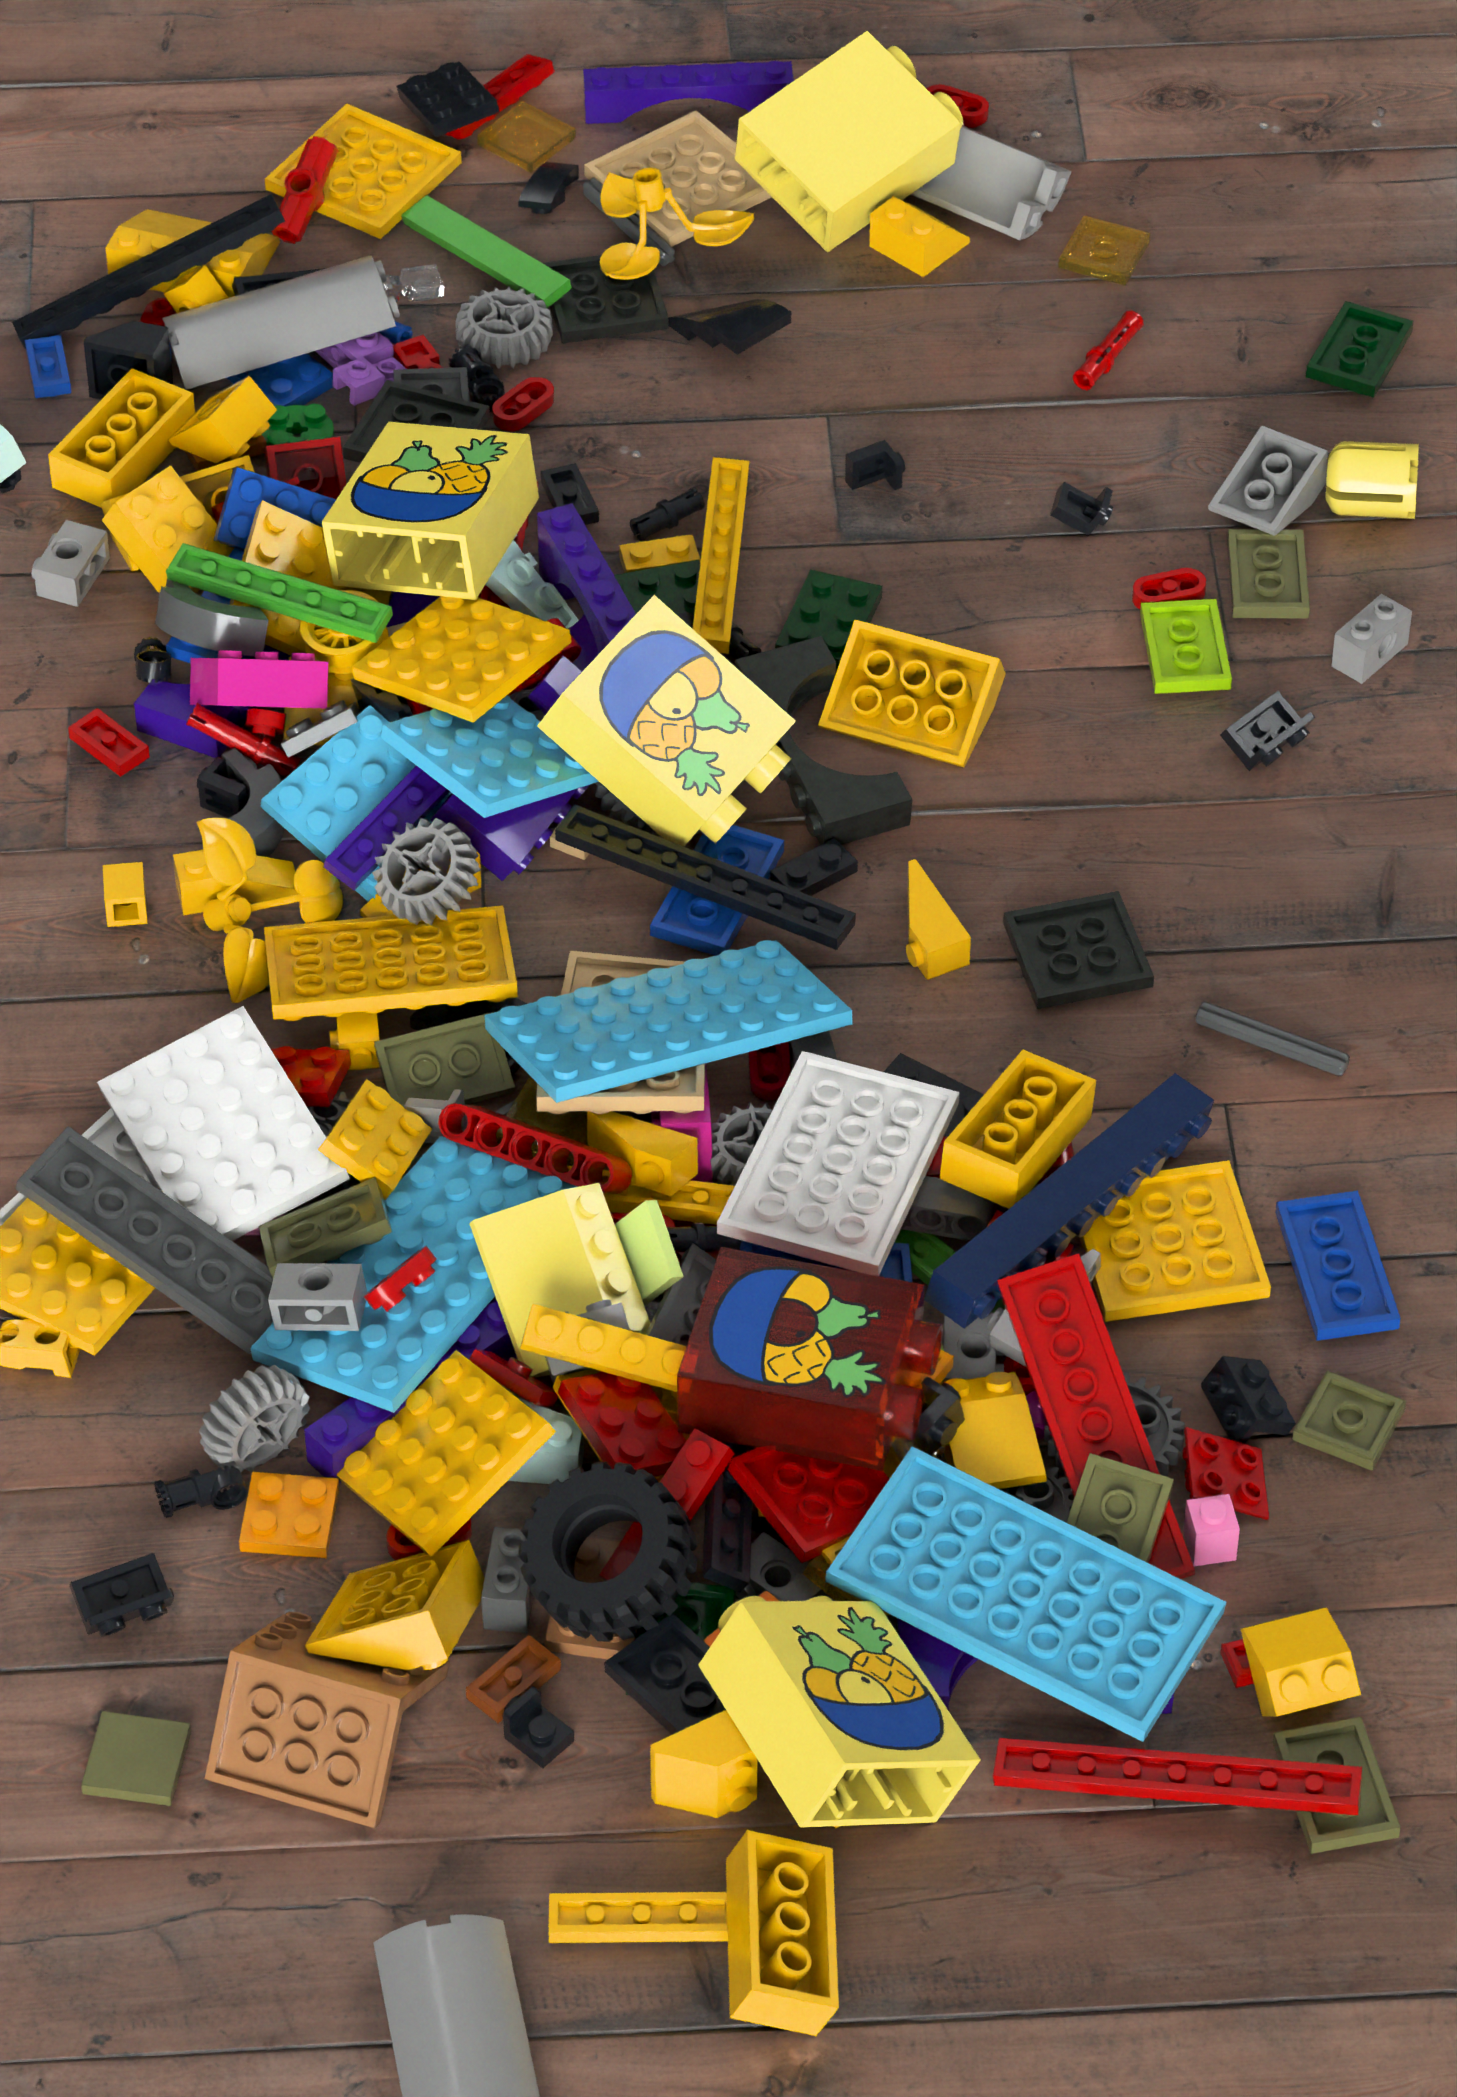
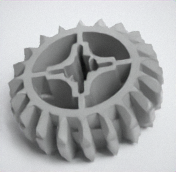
M510 286L506 290H499L494 287L492 292L481 290L479 297L469 296L468 303L461 304V309L457 313L455 320L456 339L459 346L465 347L468 344L472 348H476L479 352V359L486 364H495L498 370L502 365H510L514 369L515 364L528 365L529 359L537 360L541 352L547 351L553 336L552 315H550V310L546 308V303L543 300H537L534 295L535 293L526 295L524 288L518 291H512Z
M421 818L417 828L413 824L406 822V831L403 834L392 831L393 838L395 839L392 844L382 843L383 850L386 852L385 855L374 857L376 864L380 867L372 872L374 879L378 882L374 888L381 897L382 904L388 910H392V913L397 918L407 919L410 923L416 925L421 919L426 924L432 925L436 915L440 919L447 921V911L451 908L454 911L461 912L458 902L462 898L471 900L467 889L468 887L478 885L477 879L473 874L481 870L478 862L475 860L478 857L477 850L471 845L470 838L464 832L461 833L456 825L450 822L445 824L437 818L432 823L427 819Z
M749 1102L745 1110L733 1106L730 1115L720 1113L717 1123H711L712 1159L710 1162L712 1169L710 1170H712V1182L736 1185L772 1112L767 1102L762 1108H754L751 1102Z
M261 1365L254 1373L247 1370L243 1378L239 1380L233 1379L232 1385L229 1388L220 1390L221 1396L217 1401L210 1403L211 1411L202 1417L205 1424L199 1430L202 1436L200 1443L204 1447V1451L209 1455V1458L218 1467L221 1466L224 1469V1466H228L231 1469L230 1467L234 1466L239 1469L240 1473L244 1469L252 1472L256 1466L264 1465L270 1459L277 1457L283 1449H288L290 1441L299 1437L298 1429L306 1424L307 1420L304 1416L310 1410L307 1404L309 1396L305 1392V1388L300 1384V1381L284 1368L279 1369L276 1365L266 1368Z

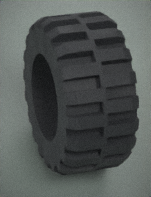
M598 1462L591 1465L592 1470L585 1472L581 1466L569 1471V1479L561 1483L557 1478L548 1486L551 1492L544 1499L540 1496L537 1497L531 1506L535 1514L532 1519L526 1518L521 1529L527 1541L519 1543L518 1557L524 1562L520 1569L524 1581L531 1587L530 1592L555 1621L563 1628L568 1627L573 1634L587 1638L592 1634L597 1641L610 1642L613 1640V1634H618L622 1640L634 1638L637 1636V1629L644 1627L648 1631L658 1626L657 1618L663 1613L670 1616L678 1608L674 1601L679 1594L686 1596L692 1584L688 1580L687 1574L696 1572L698 1559L692 1551H695L698 1546L696 1535L690 1528L691 1521L663 1483H659L652 1474L644 1469L636 1471L631 1464L618 1462L615 1464L614 1469H612L607 1462ZM615 1521L639 1522L642 1525L643 1534L639 1552L625 1571L610 1580L598 1583H586L576 1580L574 1573L576 1556L582 1543L592 1532L605 1524Z

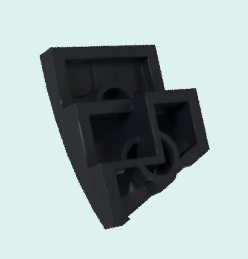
M755 299L668 317L669 327L688 341L698 336L712 348L722 343L738 355L790 324L791 311L775 302Z

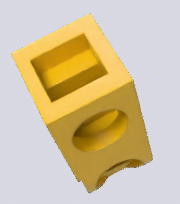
M32 1319L7 1320L0 1327V1366L51 1369L56 1376L71 1378L80 1348L69 1343L68 1334L60 1331L59 1337H56L46 1332V1325Z

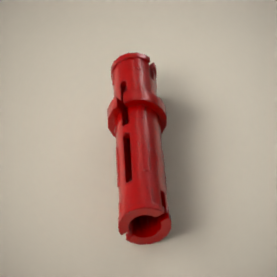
M1132 310L1126 311L1100 344L1092 347L1087 352L1085 362L1073 374V381L1079 388L1090 390L1102 374H1107L1113 368L1116 357L1144 325V321L1139 313ZM1118 336H1120L1121 338L1117 341V343H1114V340ZM1110 347L1111 350L1106 353V350ZM1100 357H1102V361L1099 364H1097L1096 362L1099 360Z
M198 702L187 719V726L199 730L232 749L236 748L241 754L253 760L256 766L258 764L263 766L271 764L276 772L285 778L297 768L301 760L295 756L288 758L284 750L270 743V738L266 736L260 738L201 706Z

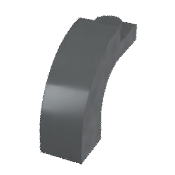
M167 578L166 587H161L159 592L155 624L167 634L199 647L215 651H242V655L255 656V652H263L269 620L258 607L215 602L197 595L188 585L171 581Z
M234 748L222 754V758L226 760L227 778L236 780L246 786L247 804L240 812L228 819L237 822L248 831L254 842L256 855L269 857L279 845L285 828L263 810L260 805L261 799L274 789L281 780L271 764L258 769L253 760L246 759Z

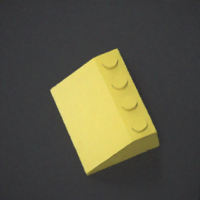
M600 1183L560 1190L472 1220L469 1223L516 1356L519 1361L533 1369L532 1377L537 1378L550 1375L544 1355L520 1349L532 1304L561 1312H569L572 1315H579L587 1312L586 1306L598 1301L611 1300L612 1305L622 1302L630 1331L646 1334L650 1320Z

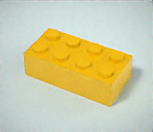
M131 369L48 454L52 488L102 508L100 503L130 493L139 487L176 448L168 440L195 413L193 393Z
M1023 1049L944 1141L940 1179L1008 1209L1011 1208L1033 1189L1091 1119L1097 1080Z
M747 1830L726 1858L730 2018L817 2036L839 2008L833 1848Z

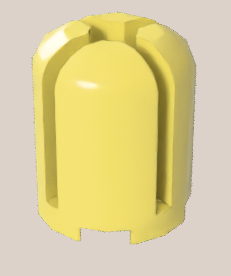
M1351 441L1335 444L1328 455L1326 476V502L1331 511L1339 516L1415 519L1419 444Z

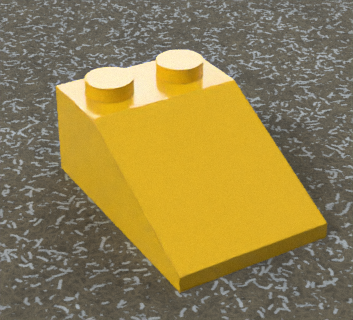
M993 1372L985 1377L972 1379L952 1378L945 1381V1383L951 1385L959 1393L965 1421L957 1428L954 1438L947 1445H941L949 1465L997 1489L1047 1482L1046 1471L1026 1395L1016 1372Z

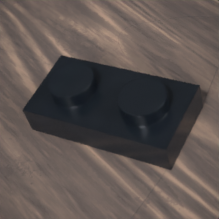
M576 463L541 471V484L553 508L573 503L585 525L599 522V510Z
M833 838L771 870L770 880L812 896L856 873L858 861Z

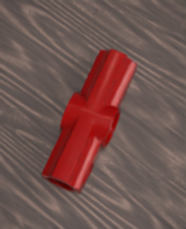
M313 136L312 139H308L296 169L290 171L285 178L284 184L287 191L279 208L285 222L277 225L271 231L274 236L282 239L284 242L291 244L301 242L313 212L324 203L323 187L338 153L336 145L330 143L325 138Z

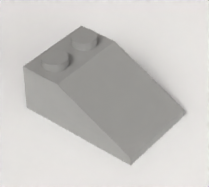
M1261 425L1209 503L1208 509L1275 536L1308 509L1325 486L1328 450Z

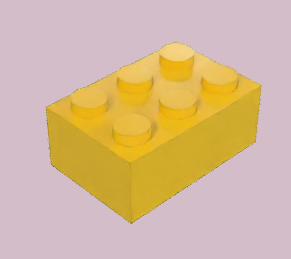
M171 465L116 501L102 519L106 527L158 593L161 587H166V570L183 543L227 557L234 549V547L213 541L218 525ZM189 586L190 589H191L194 593H196V592H198L199 590H201V589H197V588H194V587Z

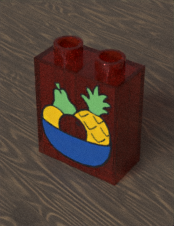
M721 1247L677 1373L678 1432L691 1434L695 1428L717 1440L753 1447L762 1446L774 1451L883 1471L893 1437L913 1441L918 1430L923 1405V1388L909 1386L913 1372L933 1376L939 1360L943 1325L923 1321L924 1284Z

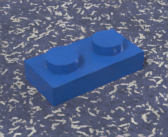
M61 335L25 340L35 398L71 394L70 378Z

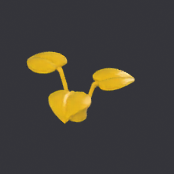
M644 168L637 171L633 175V179L624 178L609 172L601 190L602 210L608 216L617 218L629 217L639 210L640 238L637 245L633 243H619L606 249L600 257V268L606 276L630 280L643 277L657 267L660 261L659 250L655 247H645L646 213L661 209L665 199L668 200L686 229L694 232V240L705 246H723L738 239L753 222L754 213L711 210L697 214L693 218L692 223L672 196L671 188H664L660 170Z
M207 818L196 822L202 836L205 862L214 880L219 884L229 887L225 891L218 892L217 899L209 900L205 904L203 917L206 925L211 930H224L227 934L223 947L226 980L232 1003H239L264 990L269 985L265 941L253 939L254 933L252 929L241 927L249 919L251 912L299 902L300 915L305 923L334 921L341 912L343 894L338 879L323 867L324 863L318 860H309L301 863L295 871L294 886L297 892L296 895L249 904L247 899L239 895H231L248 879L245 870L253 867L256 862L255 845L248 831L237 822L226 818Z

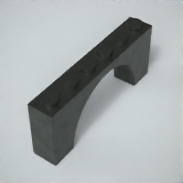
M822 636L736 659L735 667L787 714L793 717L795 712L807 701L831 689L836 672V661ZM789 730L777 742L776 745L792 758L780 771L778 777L781 781L786 780L790 787V795L795 808H801L805 815V823L809 834L812 837L816 836L820 845L833 838L843 845L910 825L913 799L898 772L882 775H854L827 768L802 752L792 739Z

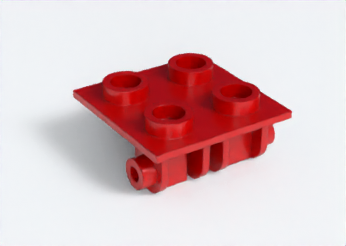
M1186 1427L1184 1429L1186 1446L1182 1450V1457L1186 1461V1469L1184 1471L1186 1490L1191 1493L1189 1495L1190 1499L1230 1494L1234 1511L1268 1520L1269 1510L1261 1448Z

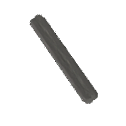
M597 178L585 181L583 184V194L604 213L601 206L603 184ZM635 213L625 218L611 217L605 214L638 244L640 238V218ZM646 224L645 247H655L659 250V265L666 266L668 263H673L675 260V250Z
M1203 1002L1197 1011L1196 1022L1198 1025L1337 1076H1342L1348 1068L1350 1056L1340 1050L1209 1002Z

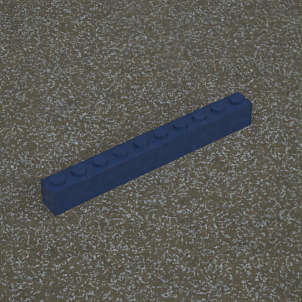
M1174 1073L933 1271L924 1300L964 1329L978 1317L980 1319L986 1318L993 1310L996 1302L1002 1298L997 1280L1042 1266L1052 1255L1055 1258L1059 1257L1067 1248L1071 1239L1076 1235L1079 1237L1084 1236L1091 1228L1095 1219L1100 1215L1103 1217L1108 1216L1119 1199L1124 1195L1126 1197L1132 1196L1143 1179L1147 1176L1153 1178L1161 1170L1168 1158L1171 1156L1177 1158L1192 1138L1199 1139L1206 1133L1212 1122L1209 1114L1214 1099Z

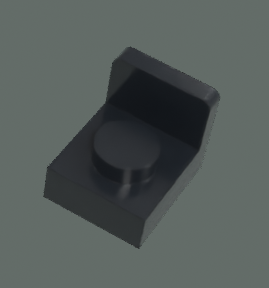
M218 756L209 767H205L200 772L197 779L200 807L226 818L234 816L247 804L246 786L236 780L227 778L225 759Z
M534 1686L522 1696L517 1695L512 1698L504 1709V1738L542 1768L547 1766L574 1742V1730L542 1706L541 1691Z

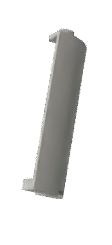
M962 126L959 133L955 164L911 195L1015 239L1023 240L1030 237L1042 226L1040 219L1046 210L1050 212L1054 210L1064 192L1072 171Z
M369 255L163 317L164 325L168 327L169 341L185 390L396 327L394 318L400 317L394 296H386L382 283L386 282L387 278L381 260L374 262L372 256Z
M449 1915L448 1924L427 1927L426 1920H421L398 1928L373 1943L402 2097H540L503 1920L481 1915Z

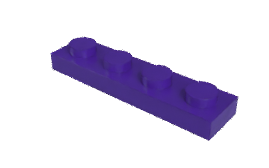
M416 765L325 859L323 867L355 891L378 867L374 857L385 855L386 852L383 850L382 843L391 845L395 840L392 831L403 834L406 831V822L416 827L420 819H424L450 791Z

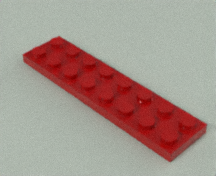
M1078 1253L997 1280L1002 1300L1073 1497L1075 1498L1090 1453L1160 1474L1080 1254ZM1169 1500L1148 1563L1179 1579H1184L1195 1575V1569Z

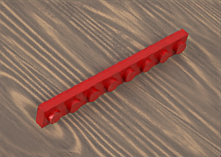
M999 1738L993 1780L994 1786L1358 1815L1362 1786V1767Z

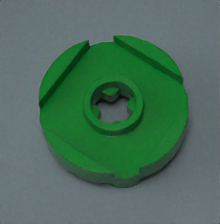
M310 404L307 406L291 405L286 407L276 405L277 411L268 420L270 427L262 434L267 446L333 438L334 426L331 418L326 415L325 408L320 404ZM301 433V436L293 437V434Z

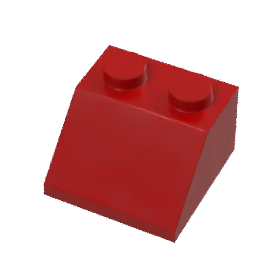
M340 437L269 445L264 448L269 478L285 481L298 477L301 488L334 499L338 498L347 484Z

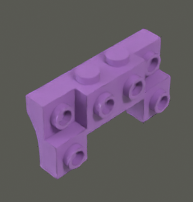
M379 332L315 351L333 367V387L336 390L345 386L350 388V403L353 406L375 398L386 380L394 381L393 370L406 369L393 357V344Z

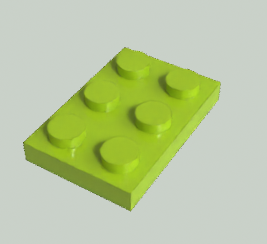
M1216 599L1141 603L1140 616L1155 694L1231 690L1232 676Z

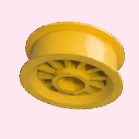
M340 590L349 594H353L359 597H363L378 602L375 598L364 592L355 590ZM300 621V632L305 641V652L314 653L315 661L328 662V673L353 674L352 666L389 637L387 627L377 643L309 622Z

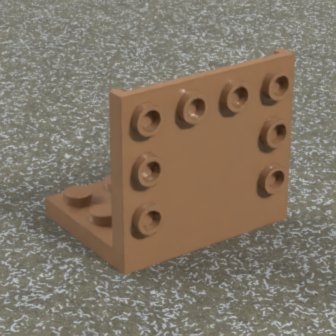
M287 1612L230 1650L205 1779L375 1828L380 1824L402 1713L447 1677L450 1661L448 1660L445 1664L431 1670H424L421 1666L406 1671L311 1654L307 1652L305 1644L318 1624L311 1622L312 1618L309 1615L299 1612Z

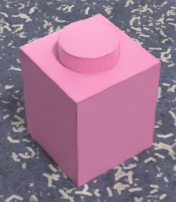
M1230 1494L1186 1500L1183 1533L1193 1566L1235 1561L1240 1528Z

